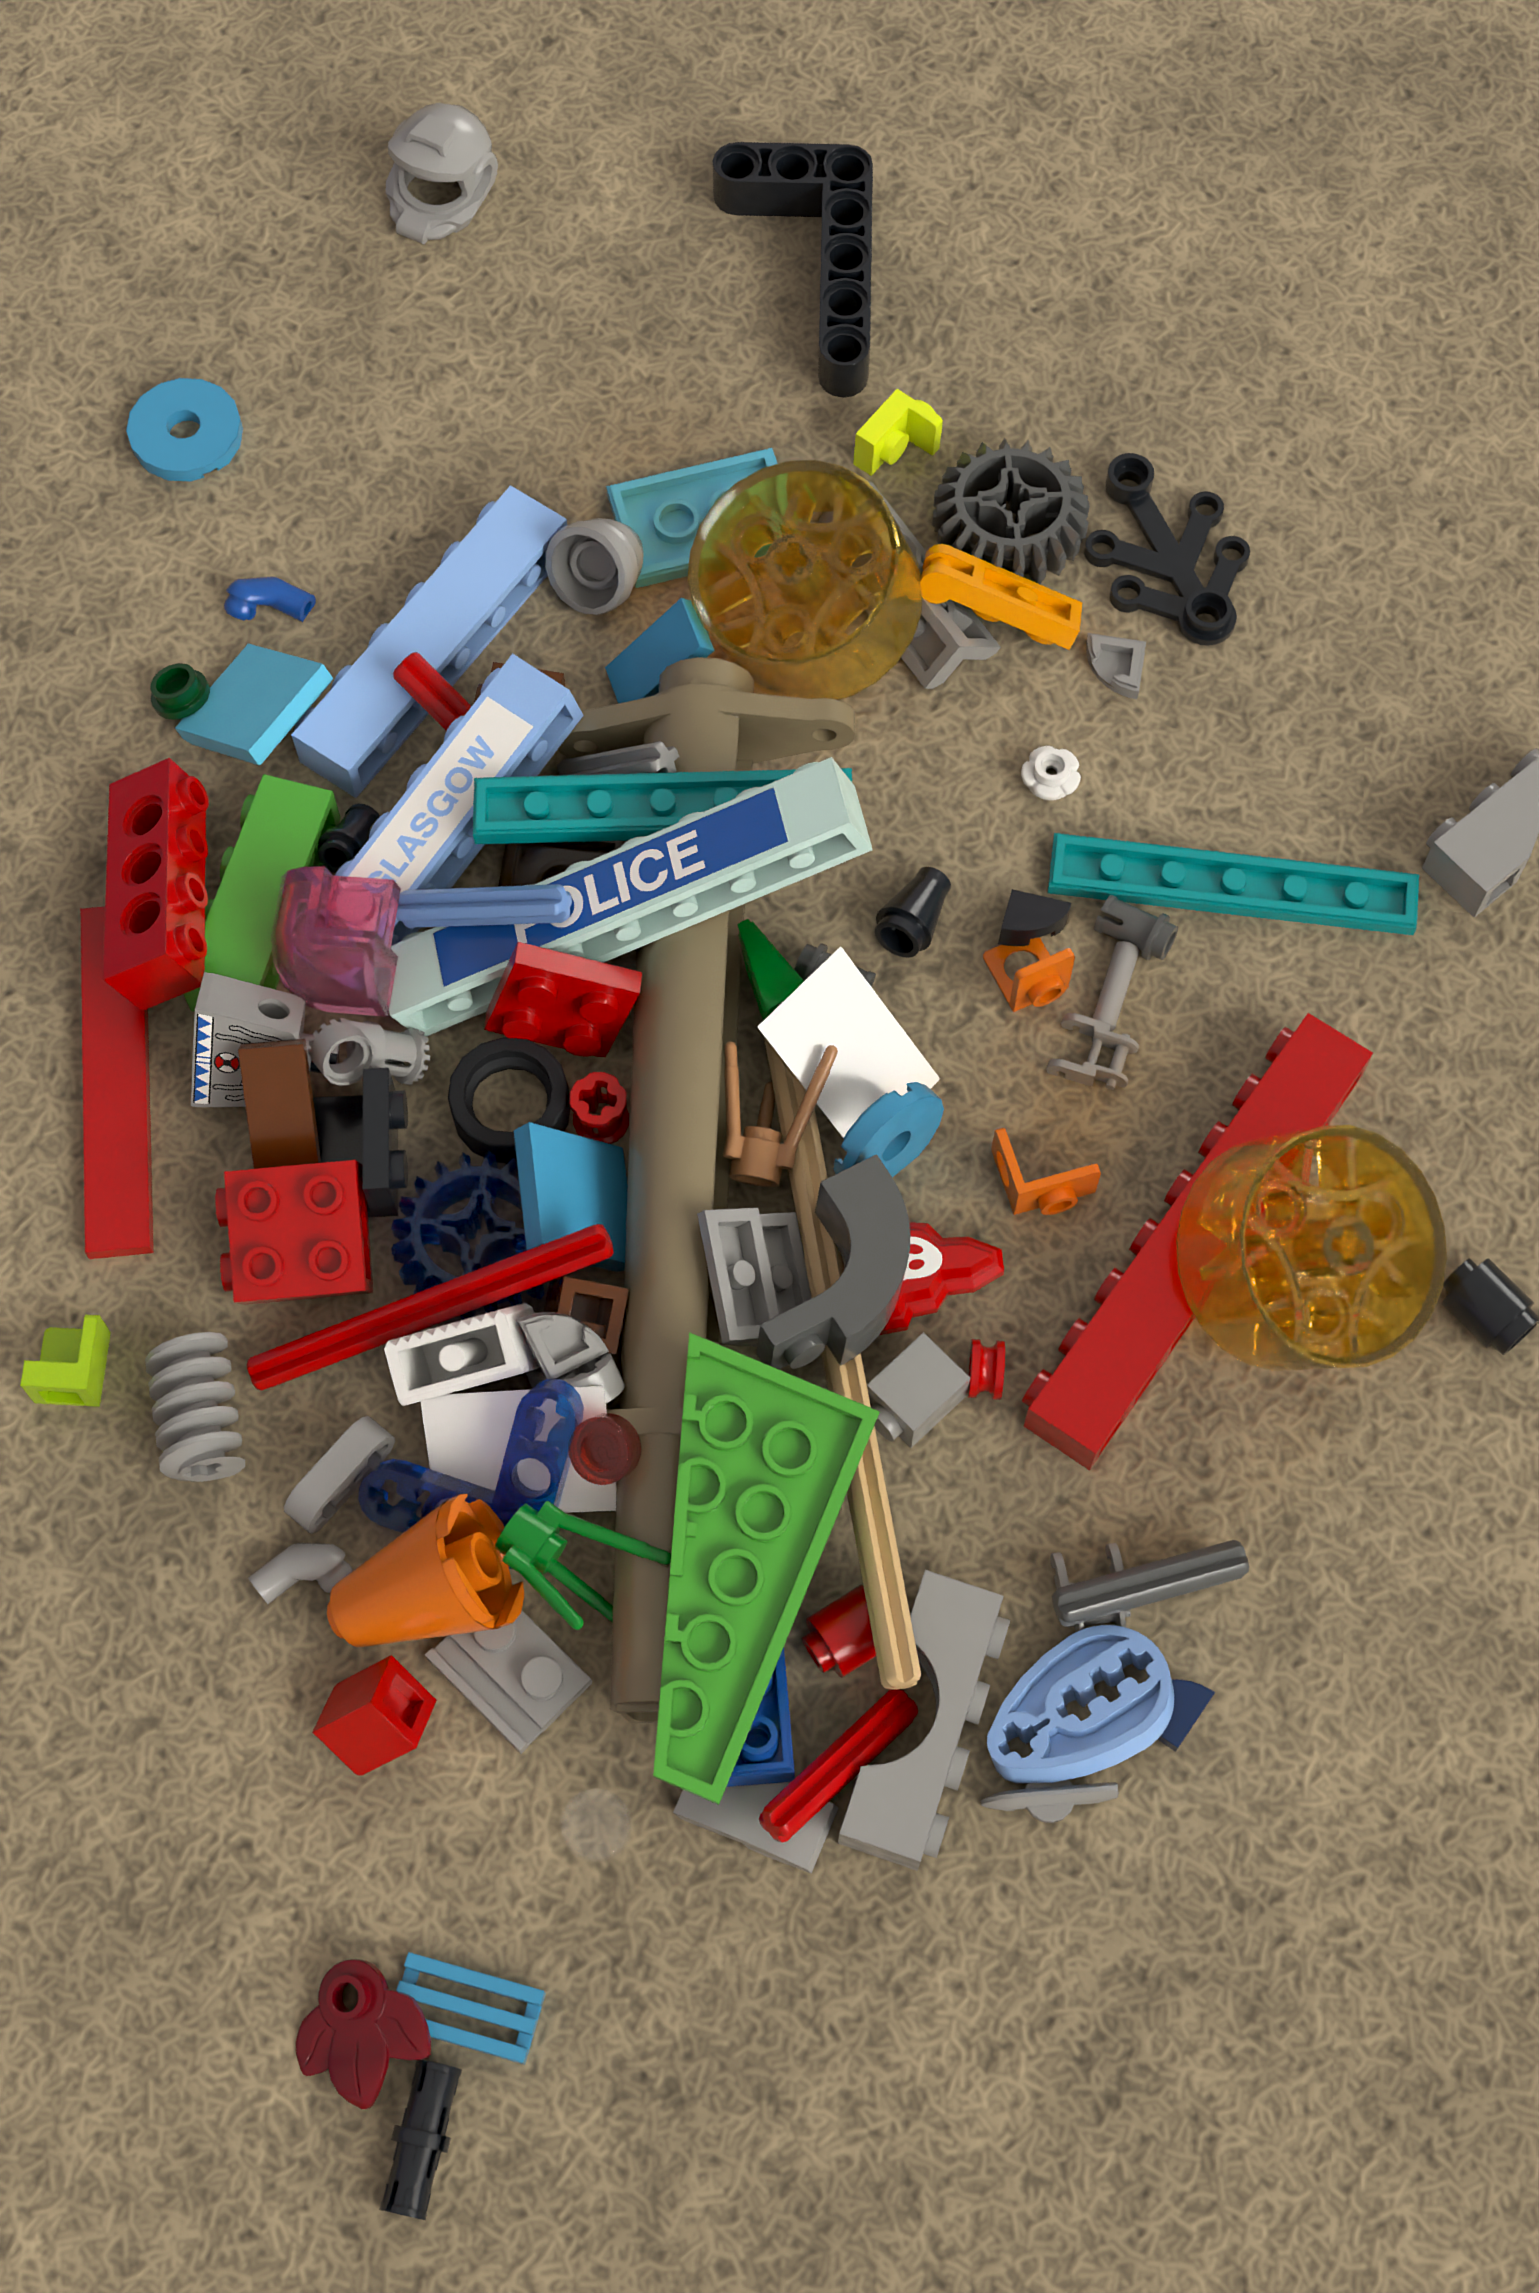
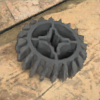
M1004 438L999 445V450L993 451L982 442L976 451V457L962 452L960 459L957 460V466L947 467L946 472L942 476V484L938 485V490L935 491L933 506L936 509L933 510L932 525L935 527L934 532L938 533L937 542L938 544L952 546L1023 577L1024 574H1029L1030 578L1038 584H1041L1045 579L1046 570L1059 576L1065 568L1066 560L1074 561L1075 556L1079 553L1080 544L1087 535L1089 522L1086 519L1090 506L1088 496L1083 494L1082 477L1071 476L1069 460L1053 463L1054 456L1050 447L1037 454L1032 452L1029 440L1025 442L1021 449H1013ZM1006 501L1009 503L1010 511L1006 510ZM1012 513L1016 514V524L1013 522Z

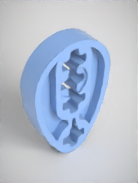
M1116 1625L1092 1626L1068 1636L1045 1653L1019 1679L1003 1701L987 1735V1748L996 1771L1005 1780L1013 1783H1054L1093 1774L1117 1765L1145 1750L1161 1736L1173 1713L1174 1689L1168 1664L1159 1648L1150 1639L1126 1627ZM1130 1664H1133L1138 1670L1146 1669L1148 1679L1140 1684L1132 1677L1125 1679L1123 1669ZM1103 1680L1110 1687L1117 1685L1120 1697L1112 1702H1109L1104 1696L1096 1697L1094 1685ZM1074 1700L1082 1707L1088 1704L1091 1715L1087 1719L1080 1721L1076 1715H1068L1066 1705ZM1019 1737L1025 1744L1030 1743L1032 1753L1025 1758H1021L1017 1752L1010 1751L1008 1742L1013 1738Z

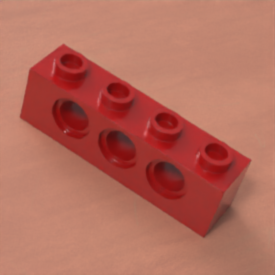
M170 758L109 784L103 981L142 1011L201 987L205 972V956L207 955L205 907L208 903V895L205 888V866L208 855L206 810L209 806V800L202 783L194 776H189Z

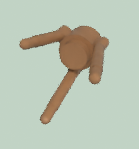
M731 1041L725 1044L724 1078L727 1135L723 1157L732 1159L729 1173L731 1179L754 1186L778 1187L782 1169H793L798 1144L838 1054L836 1046L829 1045L825 1049L785 1141L781 1144L782 1134L771 1129L775 1107V1094L772 1082H768L765 1085L757 1126L745 1127L743 1136H741L737 1046Z

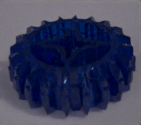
M490 1151L483 1158L481 1166H473L470 1156L462 1152L458 1161L460 1169L450 1172L447 1165L437 1161L434 1167L438 1178L432 1183L426 1178L416 1176L414 1187L420 1198L401 1196L399 1207L401 1213L406 1217L395 1219L392 1222L391 1230L393 1235L400 1241L393 1244L391 1252L394 1261L403 1264L399 1270L403 1284L407 1286L416 1285L414 1294L458 1277L444 1271L431 1260L427 1254V1244L441 1245L443 1252L453 1253L461 1257L463 1275L527 1251L524 1228H517L515 1221L499 1218L496 1215L494 1206L495 1198L497 1197L512 1203L522 1211L518 1166L515 1158H512L500 1170L498 1169L496 1156ZM470 1198L469 1203L463 1210L454 1214H442L453 1204ZM484 1216L489 1234L482 1235L480 1244H476L473 1257L468 1239L476 1237L478 1229H481ZM543 1284L525 1290L529 1296L540 1300L545 1294ZM521 1292L483 1306L485 1312L489 1313L498 1310L497 1305L508 1301L509 1307L522 1304ZM476 1309L460 1315L461 1320L475 1317Z

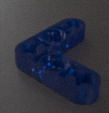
M559 1379L540 1381L526 1393L516 1410L495 1491L405 1460L391 1459L380 1463L363 1479L358 1493V1501L362 1511L371 1521L378 1525L404 1533L437 1508L441 1500L452 1498L459 1494H468L465 1499L468 1503L478 1499L487 1503L504 1526L507 1525L513 1515L525 1503L538 1512L547 1500L556 1507H559L583 1420L584 1406L580 1394L572 1385ZM547 1399H552L557 1402L556 1413L566 1418H560L552 1427L546 1442L537 1441L535 1439L542 1432L545 1413L536 1407H541ZM532 1458L542 1462L548 1468L551 1476L549 1487L540 1491L531 1490L520 1481L517 1473V1466L520 1460ZM388 1480L395 1481L397 1483V1494L405 1497L395 1506L387 1503L388 1492L381 1489ZM427 1490L430 1492V1496L425 1501L421 1509V1517L416 1515V1512L421 1507L422 1502L417 1501V1499Z

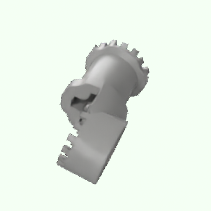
M339 1018V1022L332 1019L329 1021L331 1025L328 1026L323 1023L320 1026L322 1031L318 1033L315 1030L313 1033L314 1041L309 1040L311 1049H307L308 1054L311 1056L310 1060L330 1083L338 1086L350 1085L362 1079L363 1069L389 1068L391 1076H394L398 1082L412 1085L413 1081H419L418 1079L424 1077L422 1070H428V1065L424 1062L425 1060L430 1061V1055L425 1054V1052L429 1051L430 1045H426L429 1039L427 1036H424L425 1032L415 1028H409L403 1032L383 1030L381 1025L376 1022L364 1021L362 1023L346 1020L345 1018ZM348 1041L346 1046L347 1058L342 1063L329 1064L330 1054L334 1048ZM404 1062L410 1063L409 1066H403Z

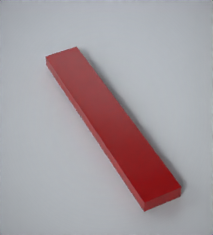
M105 906L80 908L85 1254L89 1259L154 1253L148 1009L140 1010L103 981Z

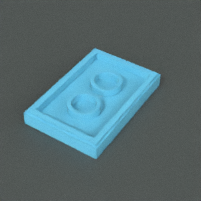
M772 448L606 486L608 500L615 521L630 526L638 534L642 542L643 564L635 584L636 588L803 549V537Z

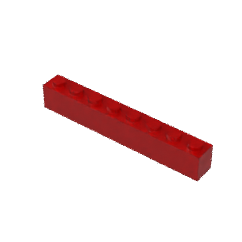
M1307 1013L1295 1032L1286 1026L1282 1029L1265 1056V1059L1272 1062L1269 1069L1262 1078L1257 1077L1253 1073L1248 1077L1232 1103V1106L1239 1110L1228 1126L1218 1121L1203 1141L1198 1153L1205 1157L1197 1171L1193 1175L1184 1169L1169 1189L1164 1202L1171 1207L1161 1222L1157 1223L1149 1218L1135 1237L1129 1251L1137 1256L1125 1273L1114 1268L1102 1283L1094 1297V1301L1101 1305L1089 1323L1078 1318L1064 1337L1058 1348V1351L1065 1355L1060 1365L1053 1374L1042 1369L1026 1391L1022 1402L1029 1406L1023 1425L1025 1428L1090 1471L1357 1085L1366 1070L1373 1052L1310 1013Z

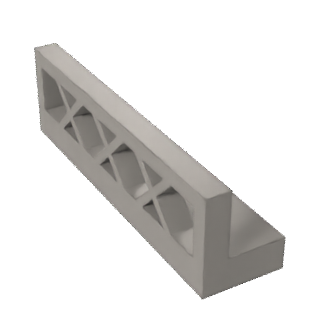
M838 478L828 479L797 522L925 689H933L941 685L963 659L986 660L996 654L1001 648L971 608L950 599L944 603L934 604L922 597L919 591V583L923 572L926 550L874 483Z

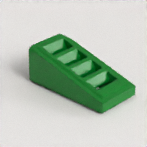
M746 919L737 924L739 930L738 938L745 969L762 1020L764 1021L804 980L755 923Z

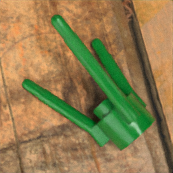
M548 1500L539 1512L529 1504L525 1503L509 1520L495 1544V1549L505 1555L502 1562L521 1574L553 1610L575 1630L581 1629L584 1621L569 1605V1602L543 1576L547 1572L612 1623L613 1606L558 1561L568 1542L567 1539L559 1535L560 1528L663 1565L671 1563V1553L566 1514Z

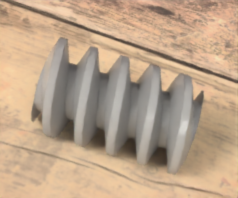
M202 1332L176 1337L152 1349L145 1358L146 1372L152 1376L148 1383L149 1394L156 1401L152 1407L153 1422L159 1426L155 1432L156 1446L163 1451L159 1457L160 1472L166 1477L179 1481H211L233 1476L245 1467V1459L225 1457L226 1452L235 1450L242 1445V1435L237 1432L221 1431V1428L234 1424L239 1418L237 1409L218 1406L219 1403L228 1401L235 1396L233 1384L214 1381V1379L223 1377L231 1372L230 1360L224 1357H211V1355L222 1352L228 1347L227 1338L221 1333Z

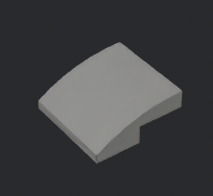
M758 1208L704 1210L698 1213L697 1216L722 1344L757 1347L760 1324L811 1299L796 1212L759 1214Z

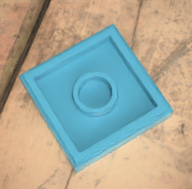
M247 644L210 687V694L206 703L192 715L183 718L175 729L184 740L192 745L261 765L328 687L333 677L322 663Z

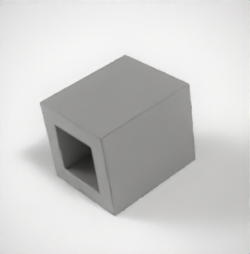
M923 1332L867 1384L871 1408L880 1411L874 1425L875 1429L891 1442L899 1436L912 1448L967 1396L971 1378Z

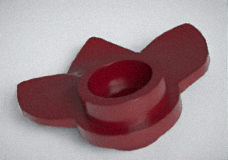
M360 1959L339 1962L326 1973L319 1988V2005L304 2018L296 2038V2056L303 2075L312 2076L329 2070L330 2080L338 2094L360 2109H370L374 2105L388 2070L389 2058L419 2060L428 2058L431 2055L429 2028L422 2009L416 2000L408 1994L390 1990L381 1971L372 1963ZM349 1983L355 1986L358 1992V2003L353 2010H349L343 2002V1991Z

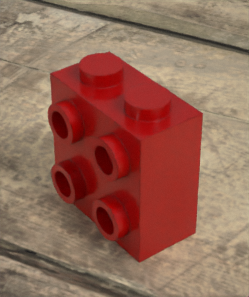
M356 1160L224 1172L225 1188L216 1189L215 1205L219 1226L228 1227L230 1252L221 1254L220 1273L224 1291H233L234 1303L247 1305L373 1293L367 1200L362 1189L363 1165Z

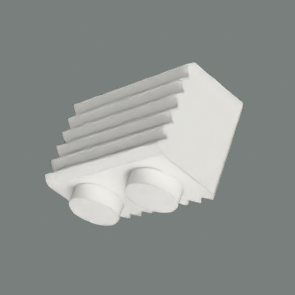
M526 1303L389 1340L384 1351L399 1403L405 1406L540 1368L517 1322L518 1318L534 1313L533 1308Z

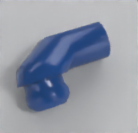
M277 577L236 579L226 589L229 596L225 600L224 609L227 614L244 621L255 617L257 605L273 607L303 622L314 607L316 598L314 595Z

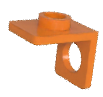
M1038 937L1030 939V943L1027 946L999 945L984 952L983 959L1012 1011L1016 1012L1031 1004L1035 1007H1040L1058 999L1069 987L1075 955L1071 948H1067L1050 956L1041 938ZM1018 951H1026L1033 954L1039 961L1016 971L1014 981L1011 980L1004 970V963L1007 957Z
M1006 1129L995 1130L991 1151L1014 1215L1040 1208L1043 1215L1058 1214L1075 1206L1078 1202L1077 1197L1096 1192L1101 1175L1098 1164H1091L1025 1183Z

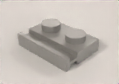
M523 1611L512 1624L499 1629L449 1635L434 1649L431 1648L425 1654L427 1660L520 1754L592 1684L591 1678Z

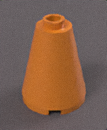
M459 1494L446 1500L333 1586L330 1593V1602L327 1605V1618L332 1630L338 1637L345 1639L354 1647H367L494 1630L512 1624L522 1612L525 1593L523 1581L512 1585L509 1566L502 1562L505 1555L495 1549L497 1539L505 1528L502 1521L491 1507L481 1499L471 1503L465 1501L468 1494Z

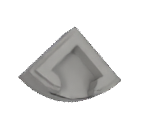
M1088 633L1086 655L1096 677L1112 691L1128 698H1138L1146 641Z
M539 1312L517 1319L548 1382L609 1352L604 1342L591 1328L571 1316L555 1312Z

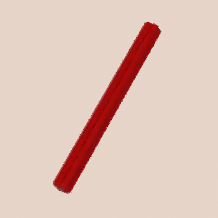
M602 1224L589 1226L252 1356L246 1364L252 1384L257 1390H265L384 1345L389 1340L410 1335L608 1259L614 1254L610 1235Z

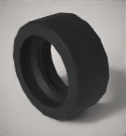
M502 1037L481 1043L462 1057L450 1077L448 1102L458 1136L473 1153L494 1163L517 1164L514 1131H494L484 1126L475 1116L472 1106L473 1097L480 1082L491 1074L507 1069L525 1070L534 1074L544 1085L547 1093L546 1110L542 1117L536 1120L534 1124L560 1131H565L569 1125L570 1093L562 1065L547 1048L528 1039Z

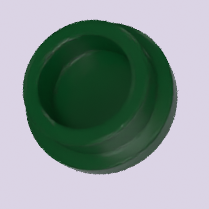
M184 663L172 664L163 668L154 676L150 685L152 706L157 714L165 719H183L192 715L206 703L210 694V686L205 676Z

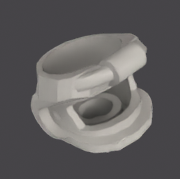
M444 103L426 105L404 120L389 140L388 155L392 158L394 164L386 180L385 193L390 201V217L396 224V233L421 244H425L428 240H439L451 233H457L469 225L493 186L497 175L498 162L496 155L492 153L489 133L480 119L465 107ZM417 177L432 182L457 181L462 192L461 196L452 202L432 205L423 203L413 197L407 187L409 182Z

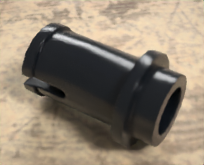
M358 803L352 805L345 812V816L336 828L328 829L322 834L318 842V856L321 864L327 870L336 874L344 863L355 858L369 840L370 828L380 817L378 812L366 804Z

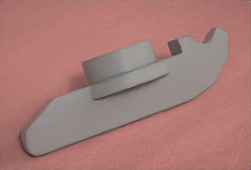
M1069 1780L1054 1783H1027L1025 1789L993 1794L981 1800V1805L986 1808L1003 1811L1027 1809L1039 1821L1054 1823L1068 1816L1074 1805L1094 1804L1116 1799L1119 1794L1118 1784L1116 1782L1072 1785Z

